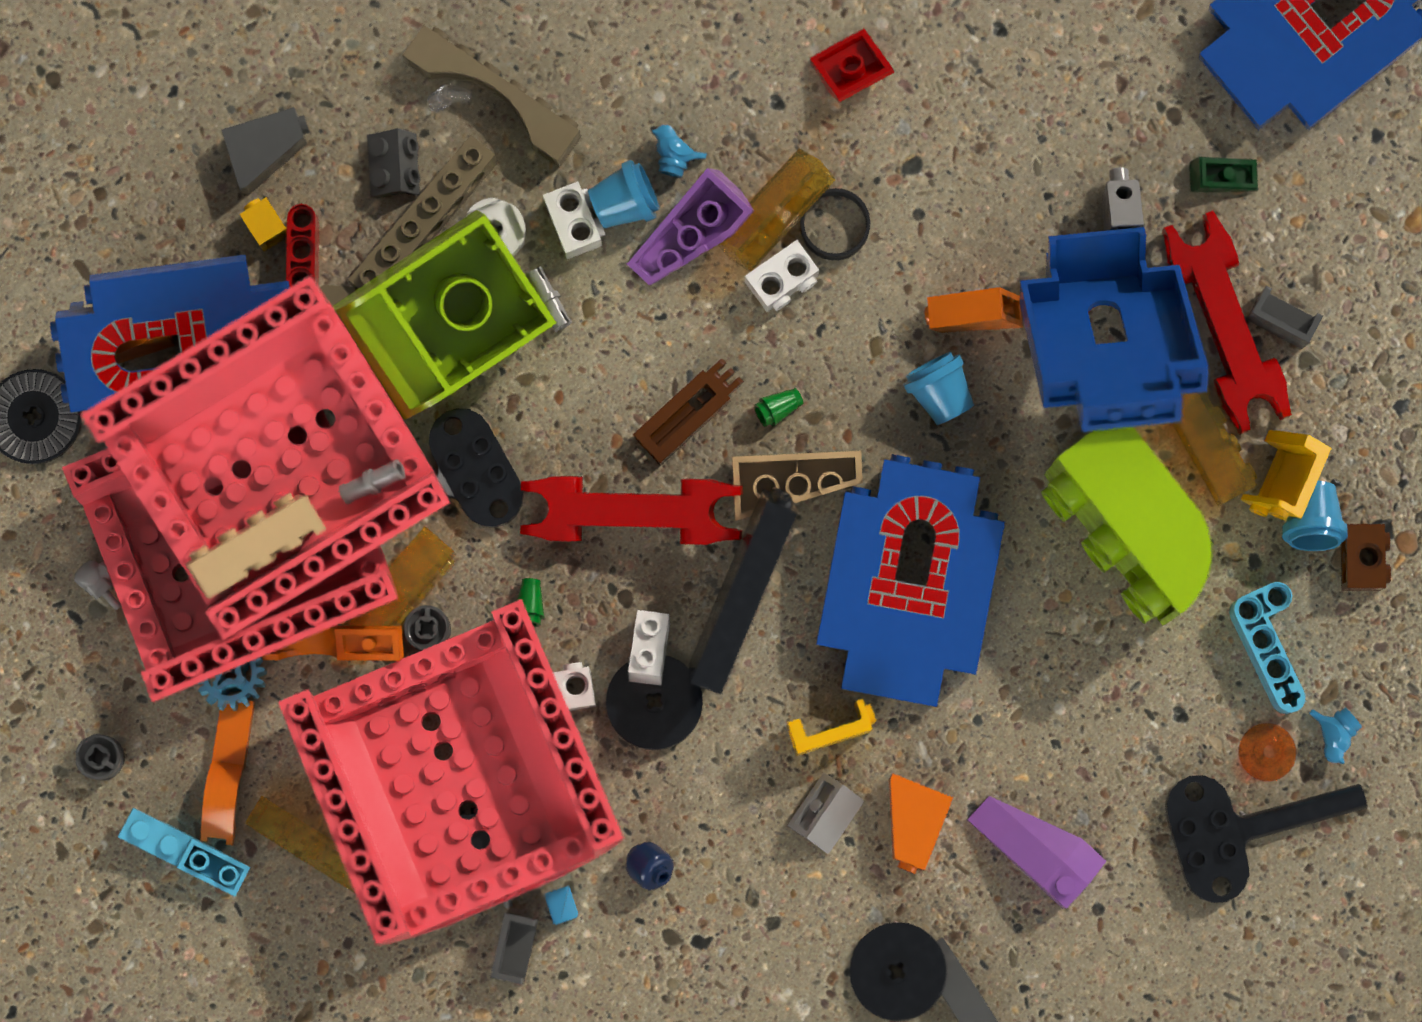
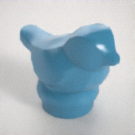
M661 125L657 129L652 130V133L657 138V152L661 156L658 164H660L658 172L672 177L683 178L684 171L687 170L686 163L694 159H706L707 153L692 150L677 136L675 130L670 125Z
M1346 707L1340 712H1335L1334 717L1324 716L1312 709L1309 714L1321 726L1325 744V758L1331 763L1344 764V753L1351 745V737L1356 736L1357 731L1362 728L1361 724Z

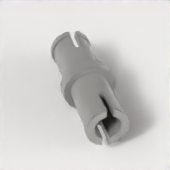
M535 268L528 272L525 276L556 321V324L552 326L554 332L569 326L572 320L559 300L561 296L558 290L554 291L543 272V268Z
M397 459L376 470L368 469L362 473L361 477L339 486L341 498L346 504H351L353 501L368 494L376 495L381 493L382 488L406 477L405 470Z

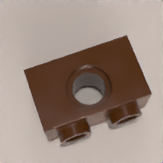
M1347 524L1348 537L1340 544L1341 591H1381L1386 589V583L1391 581L1390 564H1386V551L1390 550V533L1385 532V524ZM1361 550H1368L1373 555L1371 566H1366L1360 561L1359 554Z

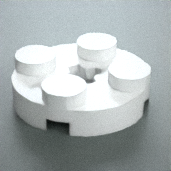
M497 198L484 199L474 204L467 212V216L478 210L485 214L491 223L494 222L496 227L502 226L503 230L499 232L500 238L512 256L517 254L524 245L526 233L525 222L520 211L511 203L509 204Z

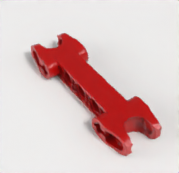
M1212 210L1202 216L1206 241L1200 246H1191L1184 243L1173 225L1164 227L1162 234L1166 249L1167 265H1180L1185 285L1191 283L1226 373V375L1214 379L1215 390L1222 409L1232 421L1239 435L1251 430L1247 405L1252 399L1261 398L1268 401L1280 420L1289 418L1292 414L1287 393V382L1280 364L1276 358L1263 362L1260 359L1227 270L1239 266L1238 255L1231 236Z
M551 476L540 480L521 481V490L541 494L547 500L549 507L547 517L541 523L520 525V534L535 536L549 541H582V526L680 528V544L708 545L720 541L742 539V530L721 526L716 521L714 508L716 502L722 497L743 495V485L728 484L714 479H681V494L583 492L582 476Z

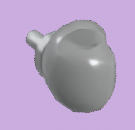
M90 560L76 571L75 582L90 596H93L95 600L103 596L115 610L121 607L118 600L108 591L113 584L109 581L111 578L104 561L98 563Z

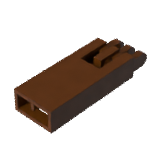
M720 359L707 372L702 370L633 434L638 443L660 466L730 402L729 396L743 384L744 381L740 377L731 384L727 382L735 374L732 368H729L722 375L718 373L726 365L723 359ZM704 388L706 392L697 398L704 406L697 412L688 401Z

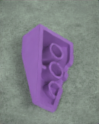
M707 168L630 259L627 265L648 285H652L733 236L754 210L743 192L720 170Z
M988 796L967 819L1062 909L1068 908L1106 863V860L1082 838L991 796Z

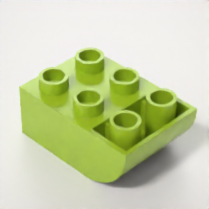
M478 210L332 306L403 420L424 411L451 395L556 324L549 310L487 216Z
M1134 427L1091 431L1056 458L1044 474L1049 482L1048 486L1041 491V494L1052 511L1063 522L1073 515H1076L1090 533L1081 542V545L1088 557L1102 572H1107L1115 565L1131 586L1124 590L1121 596L1132 613L1144 624L1156 617L1163 626L1183 614L1194 603L1207 581L1212 559L1211 538L1207 524L1199 509Z

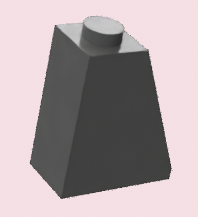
M294 107L221 130L239 189L243 195L251 194L307 145L304 134H308L310 131L304 115L299 116Z

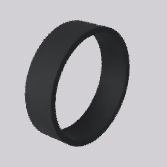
M830 188L818 192L810 198L802 211L800 231L803 241L815 255L827 260H843L853 256L864 246L870 231V215L865 203L856 194L845 189ZM828 196H842L859 206L865 217L866 232L858 245L846 252L829 253L817 248L810 241L805 231L804 219L807 211L816 201Z

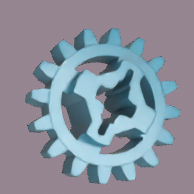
M260 657L229 670L230 673L237 675L234 680L226 678L225 674L227 672L216 676L213 686H211L210 679L198 683L204 684L198 691L202 696L208 695L206 701L210 705L218 701V708L224 711L227 704H230L233 711H237L238 703L240 702L249 707L248 698L252 696L258 699L260 696L256 688H263L266 685L259 678L267 674L264 667H258L262 664L263 660ZM249 665L251 667L252 672L250 682L246 679V672L249 669ZM240 691L238 694L228 695L230 692Z

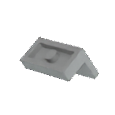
M823 772L787 826L824 852L830 853L864 803V800L845 785Z

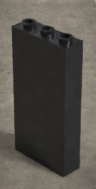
M772 487L771 491L762 489L688 665L690 683L719 695L723 692L798 515L796 507L791 500L792 498L789 497L790 494L775 487Z

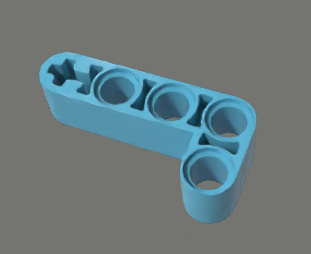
M1274 582L1234 601L1230 607L1229 614L1272 706L1279 713L1289 714L1300 710L1305 704L1306 697L1269 619V616L1284 610L1292 602V592L1288 585L1282 582ZM1274 589L1281 593L1283 599L1280 606H1274L1269 602L1268 593L1270 590ZM1241 603H1248L1252 606L1254 613L1251 619H1244L1239 614ZM1255 632H1262L1267 637L1268 642L1264 649L1256 647L1253 643ZM1270 661H1275L1281 666L1282 671L1278 678L1271 677L1267 672V665ZM1287 679L1289 684L1275 689L1274 684L1281 683ZM1286 694H1293L1295 697L1291 701V705L1290 703L1284 704L1282 702V698Z

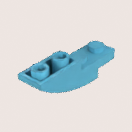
M134 807L118 834V838L233 896H236L250 869L249 866Z

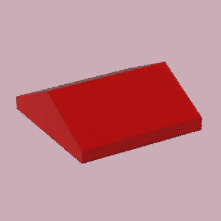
M865 28L810 57V61L827 91L839 103L895 73L893 67Z

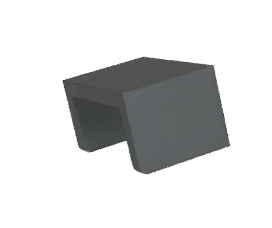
M1266 286L1260 292L1246 320L1303 349L1309 344L1323 315L1317 313L1313 317L1271 295L1272 288Z
M504 913L490 978L517 984L525 983L538 919Z

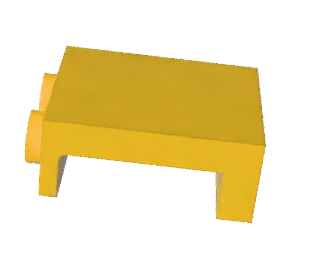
M1269 430L1264 441L1278 450L1258 496L1243 494L1241 500L1250 505L1249 510L1262 517H1267L1269 513L1281 520H1287L1288 517L1302 518L1332 448L1308 434Z
M863 698L856 700L854 707L859 719L858 721L808 737L805 735L800 718L788 722L786 726L796 756L870 733L873 730L871 725L876 722L871 704L865 705Z

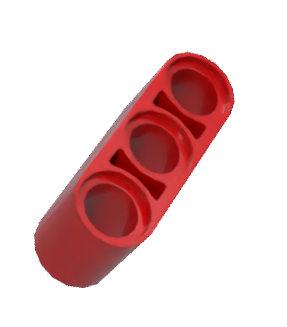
M296 204L289 210L287 215L286 281H289L291 288L295 285L298 278L311 276L319 286V219L310 206ZM304 214L311 216L309 225L302 228L296 226L295 223L299 216ZM306 245L311 248L310 254L306 258L299 259L295 257V252L300 246Z

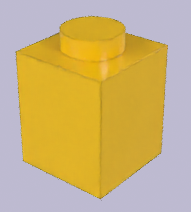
M267 198L252 200L244 206L243 209L245 211L239 214L264 252L287 238V229Z

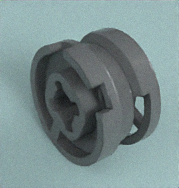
M424 605L415 608L409 613L404 623V633L408 642L416 649L422 651L448 640L451 635V624L448 617L440 609Z
M94 734L84 738L79 743L75 752V763L78 770L90 779H111L121 771L125 762V753L121 744L116 739L102 734Z

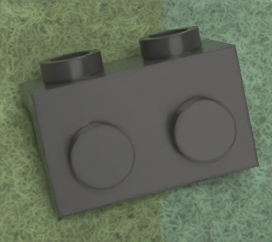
M396 128L367 135L370 197L379 199L403 193L412 196L419 195V146L416 134Z

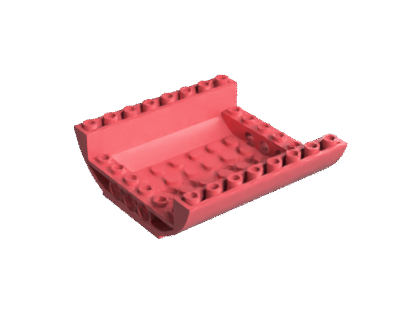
M311 276L81 414L98 443L104 441L208 606L206 614L223 640L450 503L441 483L411 431L344 323ZM328 409L334 413L335 422L332 426L322 427L317 423L316 415L320 410ZM300 426L306 430L307 439L304 443L294 444L289 440L288 432L292 427ZM396 459L402 464L406 477L382 488L381 493L376 495L368 494L353 501L351 504H346L341 498L339 486L361 477L364 471L368 469L376 470ZM238 460L247 461L251 466L250 475L245 478L237 477L232 470L233 464ZM210 477L219 478L223 483L222 492L217 495L209 494L204 487L205 481ZM288 493H291L292 497L295 495H306L325 525L326 530L317 535L315 532L309 533L304 537L305 540L301 545L284 553L282 551L277 553V557L269 564L257 570L252 569L248 571L249 575L210 599L206 598L185 565L191 560L189 554L204 545L210 549L220 543L217 539L218 536L233 527L236 532L248 525L245 520L258 511L262 510L264 514L276 508L273 502Z
M324 409L320 410L316 415L317 423L322 427H330L331 425ZM294 426L289 430L288 438L294 444H302L307 439V432L303 427ZM104 449L62 467L73 497L84 508L146 670L142 671L141 674L152 702L168 697L398 599L397 590L380 545L223 640L206 614L208 606L190 577L184 582L176 581L175 572L178 568L182 567L180 561L109 449ZM238 460L233 464L232 470L237 477L245 478L250 475L251 466L245 460ZM210 477L205 481L204 487L209 494L217 495L222 492L223 483L217 477Z
M522 599L492 611L493 621L405 657L400 661L386 665L316 696H313L310 690L307 689L278 702L376 945L399 942L448 927L564 877L566 874L608 852L624 839ZM430 714L439 716L441 720L440 726L434 731H427L423 728V720ZM445 743L452 746L453 753L449 759L439 760L435 757V749L440 744ZM467 802L474 803L478 808L476 816L469 820L463 819L459 814L460 807ZM478 831H484L490 836V843L484 849H476L472 846L471 838Z

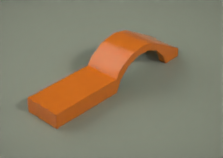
M337 624L264 655L262 660H282L299 655L323 654L336 657L337 661H400L404 658L402 627L339 626Z
M249 700V707H246L242 702L238 703L237 711H233L230 704H227L224 711H219L212 762L209 767L204 790L200 841L208 842V838L211 837L225 839L226 845H234L237 795L241 776L246 766L255 701Z

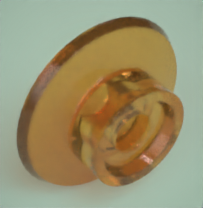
M1263 723L1252 727L1244 734L1239 744V759L1243 768L1249 775L1258 780H1278L1290 772L1296 761V745L1292 736L1284 728L1275 724ZM1266 746H1270L1274 750V755L1271 758L1266 757L1264 754Z

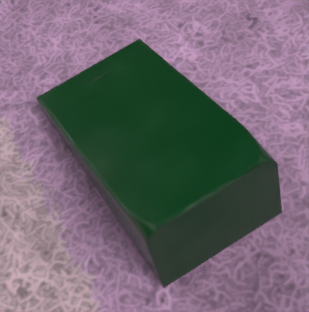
M1198 157L1189 163L1191 192L1258 191L1257 159Z

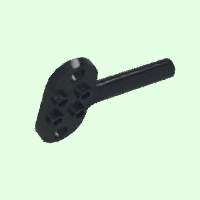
M456 408L444 412L435 420L430 429L429 446L438 465L436 476L447 497L457 500L470 520L482 527L497 528L508 524L518 515L523 505L524 492L521 490V482L493 431L480 414L470 409ZM456 418L462 422V429L458 434L449 435L445 432L444 427L449 419ZM497 501H503L508 505V512L502 518H495L490 512L492 504Z
M1204 775L1188 776L1178 781L1169 791L1165 802L1166 818L1184 880L1193 894L1199 899L1211 903L1227 902L1237 897L1246 887L1250 873L1245 847L1249 841L1367 808L1364 791L1360 784L1240 816L1235 813L1225 788L1215 779ZM1194 782L1201 787L1202 796L1199 800L1191 801L1186 797L1185 788L1189 783ZM1218 877H1224L1229 882V891L1223 896L1217 895L1212 889L1213 881Z

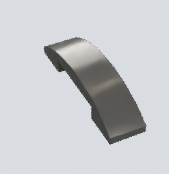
M942 937L937 940L947 965V978L942 996L959 1022H998L944 938Z

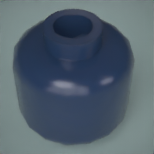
M643 842L634 846L627 855L626 872L642 888L656 890L669 882L673 873L674 862L671 856L657 844Z

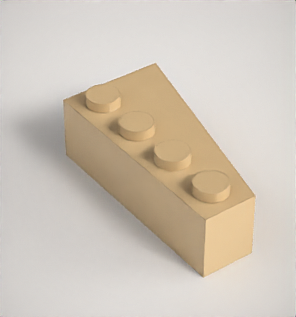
M861 451L732 457L733 485H743V495L734 496L735 521L752 515L762 489L771 491L772 487L781 489L790 494L789 497L792 498L793 503H798L863 483Z
M291 493L282 496L273 502L276 508L264 514L262 510L258 511L245 520L248 525L236 532L233 527L218 536L217 539L220 543L210 549L204 545L189 554L191 560L185 565L206 598L210 599L249 575L248 571L252 569L257 570L269 564L277 557V553L281 551L284 553L301 545L305 540L304 537L309 533L315 532L317 535L326 530L325 525L306 495H295L292 497Z

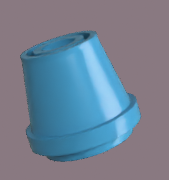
M628 160L621 164L622 167L588 189L595 213L605 229L640 220L648 222L656 218V211L660 209L650 180L640 163L634 164L632 160Z
M951 352L945 353L906 375L908 381L903 384L908 394H913L936 425L959 416L975 405L962 368L964 362L960 354L953 356Z
M1317 481L1303 517L1287 518L1286 523L1282 526V538L1291 547L1303 551H1326L1338 547L1348 537V526L1343 522L1336 486L1326 481Z

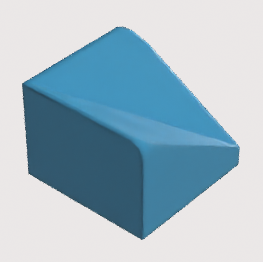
M570 886L545 893L546 895L544 896L553 924H560L578 917Z

